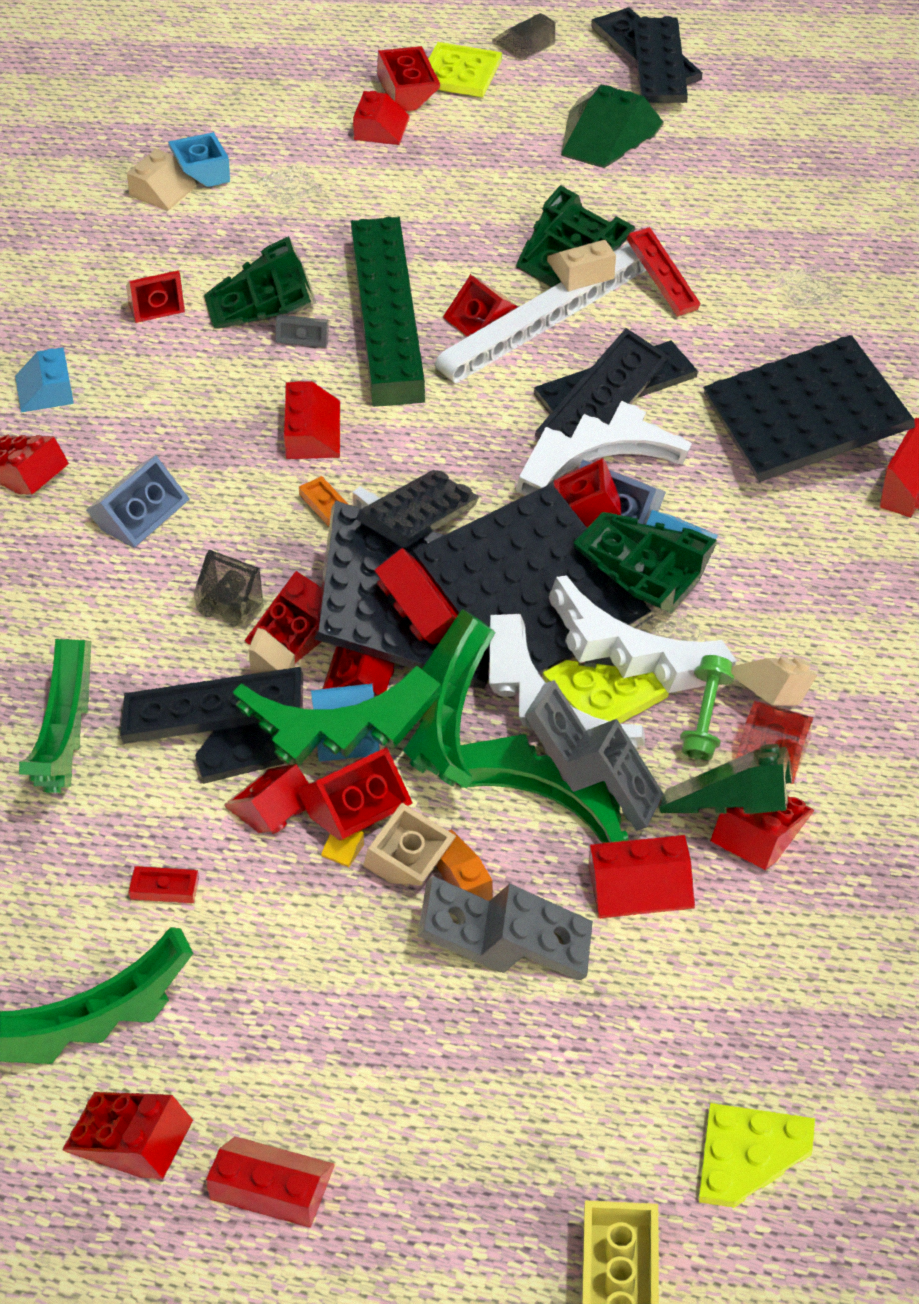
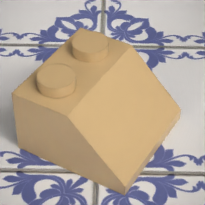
M154 149L127 172L130 196L167 211L197 186L194 179L183 172L174 155L159 149Z
M606 240L572 248L547 257L548 263L568 292L612 280L615 277L616 254Z
M783 656L780 658H764L732 666L731 671L736 680L771 705L801 704L817 677V674L809 669L810 665L798 657L793 659Z
M401 803L368 847L363 867L389 883L422 886L452 844L456 835L404 803Z

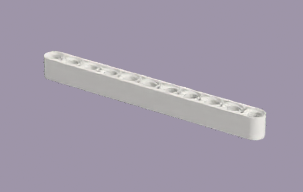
M629 243L614 251L616 254L614 279L569 292L561 282L443 351L435 361V368L454 383H458L460 380L462 381L499 359V357L518 347L517 345L524 344L536 337V334H541L556 325L555 323L561 322L574 314V312L576 313L593 303L592 301L598 300L645 272L646 269Z

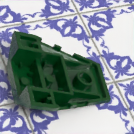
M601 84L580 97L569 110L561 156L606 168L623 157L625 152L631 148L636 149L644 140H650L655 137L664 125V121L644 96Z
M560 185L545 201L542 207V215L539 221L535 222L534 232L530 240H527L516 263V267L552 288L561 283V280L548 263V256L602 240H606L612 250L615 251L622 246L629 233L634 232L636 228L617 216L609 222L585 209L578 194Z
M289 236L265 247L260 251L262 256L251 264L247 261L242 265L243 270L232 279L230 276L226 277L204 294L214 329L276 318L278 315L295 314L316 303L307 273Z
M602 512L577 538L573 547L634 597L672 614L700 581L717 540L689 528L683 527L681 532L666 529L663 523L656 522L655 526L638 523V518Z
M778 744L763 745L760 747V750H754L666 789L659 807L660 813H698L701 808L715 807L716 813H727V808L743 807L744 814L786 811L788 804L786 784L792 783L793 769L787 747L779 748Z

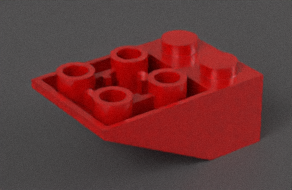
M7 434L0 437V485L17 494H34L70 464L54 436H10Z
M295 571L244 641L251 645L257 629H264L294 654L295 663H297L322 643V641L315 640L321 587L298 571Z
M787 796L788 804L786 811L744 814L743 807L727 808V813H720L710 842L766 871L778 861L813 814L814 809L807 806L803 800Z
M94 1092L62 1150L139 1178L163 1179L193 1119L173 1095Z

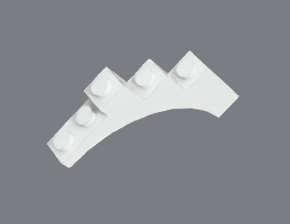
M621 401L609 425L603 423L598 418L584 414L571 438L565 436L560 431L546 427L519 476L515 491L526 496L548 484H554V480L579 466L582 459L591 461L600 457L618 454H642L663 458L683 465L692 443L686 441L681 436L673 435L660 429L655 424L643 421L646 414L645 411L640 410L635 405Z
M567 575L556 577L549 600L563 619L565 626L570 630L566 643L579 662L610 657L623 678L654 672L668 693L706 686L705 681L698 679L694 675V669L700 665L701 658L705 655H717L727 658L732 662V666H735L737 662L722 640L706 642L679 641L635 629L595 606L575 587Z
M521 614L491 615L490 628L496 633L490 642L489 684L493 692L498 693L500 696L510 697L519 693V718L523 727L531 730L524 715L545 682L539 676L531 661L527 649L524 621ZM572 707L586 730L609 722L590 716ZM621 724L636 749L638 746H645V733L642 725Z

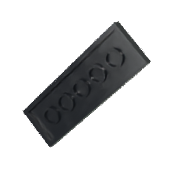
M630 7L592 19L591 27L637 68L633 18H640V16ZM683 55L686 85L701 81L703 72Z
M643 16L633 18L640 95L644 96L649 103H687L688 92L678 17L650 18Z
M625 328L538 427L535 437L540 439L547 427L560 431L565 436L571 438L584 414L598 418L603 423L609 425L621 401L632 404L668 362L669 356Z
M672 340L655 345L656 348L669 356L668 362L637 398L697 378L698 370ZM590 368L534 387V395L548 413L551 414Z
M432 470L360 509L356 520L401 547L406 548L474 507L479 496L474 494L468 486L457 484L450 480L446 473Z
M295 667L124 693L120 737L123 744L259 724L261 721L253 714L247 717L235 706L237 702L233 692L240 684L269 700L282 705L303 709L304 675L302 668Z

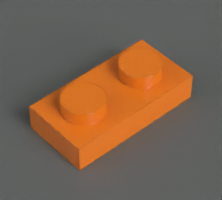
M323 476L299 486V495L328 527L331 509L335 500L348 504Z

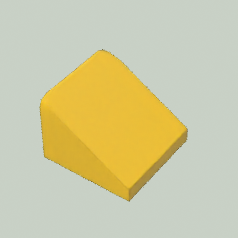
M360 830L340 841L330 834L321 856L349 868L364 846V833Z

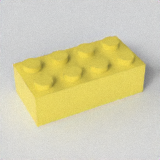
M585 1200L582 1304H659L658 1204Z

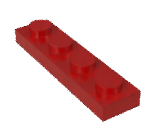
M647 227L629 233L626 239L676 316L679 317L698 310L701 305L700 301L652 229Z

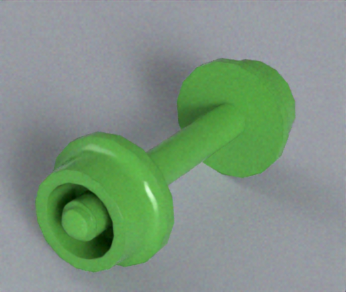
M705 655L701 658L700 665L694 669V675L698 679L705 681L706 686L696 731H683L680 733V740L683 741L682 753L695 760H711L715 749L720 747L721 744L720 739L708 734L718 685H727L734 682V675L731 673L732 662L727 658L717 655Z

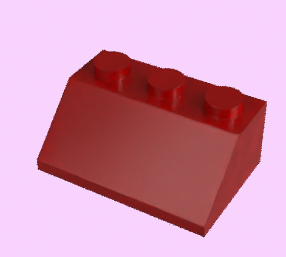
M422 46L378 50L377 76L385 93L404 111L417 110L440 88V82Z
M313 381L286 382L284 420L286 459L340 458L341 402Z
M917 417L914 419L915 428L907 431L887 466L880 501V508L909 518L912 517L916 509L919 510V418Z
M402 548L375 569V572L380 577L377 584L387 596L390 593L396 599V602L393 604L403 618L409 617L413 623L410 629L420 641L425 639L432 645L439 643L458 615L420 563Z
M336 646L322 689L372 684L374 697L387 690L390 678L394 673L393 667L395 663Z
M387 747L362 757L297 789L309 817L339 841L394 814L401 803L407 806L413 804Z
M685 835L590 844L588 867L599 919L695 909L692 864Z
M234 1136L219 1148L208 1173L206 1182L209 1198L213 1201L311 1228L335 1164Z

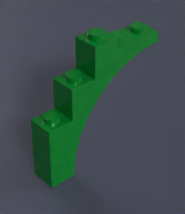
M464 609L460 611L422 668L441 684L442 694L418 721L420 726L403 751L411 759L409 764L419 772L425 773L428 770L438 775L441 780L450 786L458 783L467 789L474 778L466 768L461 753V716L474 672L496 632Z
M55 639L51 686L43 724L32 752L26 759L19 762V775H29L28 781H34L33 786H43V792L62 793V787H71L73 750L80 748L81 714L88 713L92 641Z
M416 666L399 683L382 694L356 705L335 709H302L282 705L258 695L243 684H240L233 694L237 702L235 706L244 715L250 717L253 714L261 721L259 726L271 736L276 733L272 739L276 749L274 751L275 755L284 763L289 764L293 762L299 767L322 740H324L322 743L324 747L334 755L341 753L347 758L370 730L372 731L370 735L382 746L389 744L395 749L442 694L439 682Z
M526 734L461 745L465 766L474 778L468 787H509L535 793L555 801L577 815L592 829L601 843L629 841L626 830L621 831L620 805L616 798L609 793L605 781L573 792L568 783L562 779L559 769L552 758L548 755L537 756L535 746H529Z
M170 927L158 942L136 962L114 977L87 991L39 1007L0 1011V1062L51 1064L56 1060L68 1042L101 1043L104 1042L119 1021L147 1023L154 1021L169 1001L165 990L194 954L182 929Z

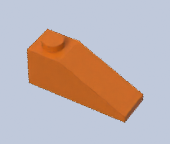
M452 829L449 830L456 837L436 865L446 882L490 901L493 898V880L479 856Z

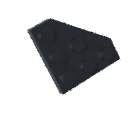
M259 724L214 730L195 754L203 784L286 764L274 753L276 749L272 739L276 733L273 736L269 735Z

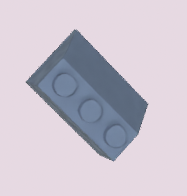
M157 455L140 463L87 508L86 511L102 531L135 548L190 498Z
M582 459L579 469L592 462ZM609 469L620 497L621 515L638 518V523L647 524L651 511H659L666 491Z

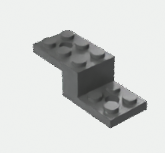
M555 680L545 683L524 716L531 730L535 731L542 742L546 754L556 764L562 779L568 783L573 792L605 781L609 793L616 798L622 808L624 817L631 822L634 829L638 831L647 828L664 793L619 721L614 719L586 730Z
M432 876L426 882L418 937L498 972H506L521 958L526 957L573 979L582 980L588 973L593 921L510 883L488 901ZM449 913L457 917L459 924L453 922ZM554 933H557L562 938L564 945L559 943Z

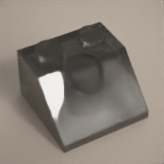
M539 13L507 29L492 39V43L523 61L555 45L556 22Z
M209 549L194 590L196 611L205 617H214L222 620L229 626H237L247 630L264 608L260 568Z

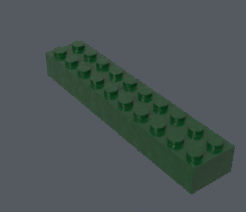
M400 217L351 220L352 249L372 406L425 403V379Z

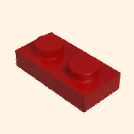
M134 866L129 888L130 900L194 903L199 881L198 870Z

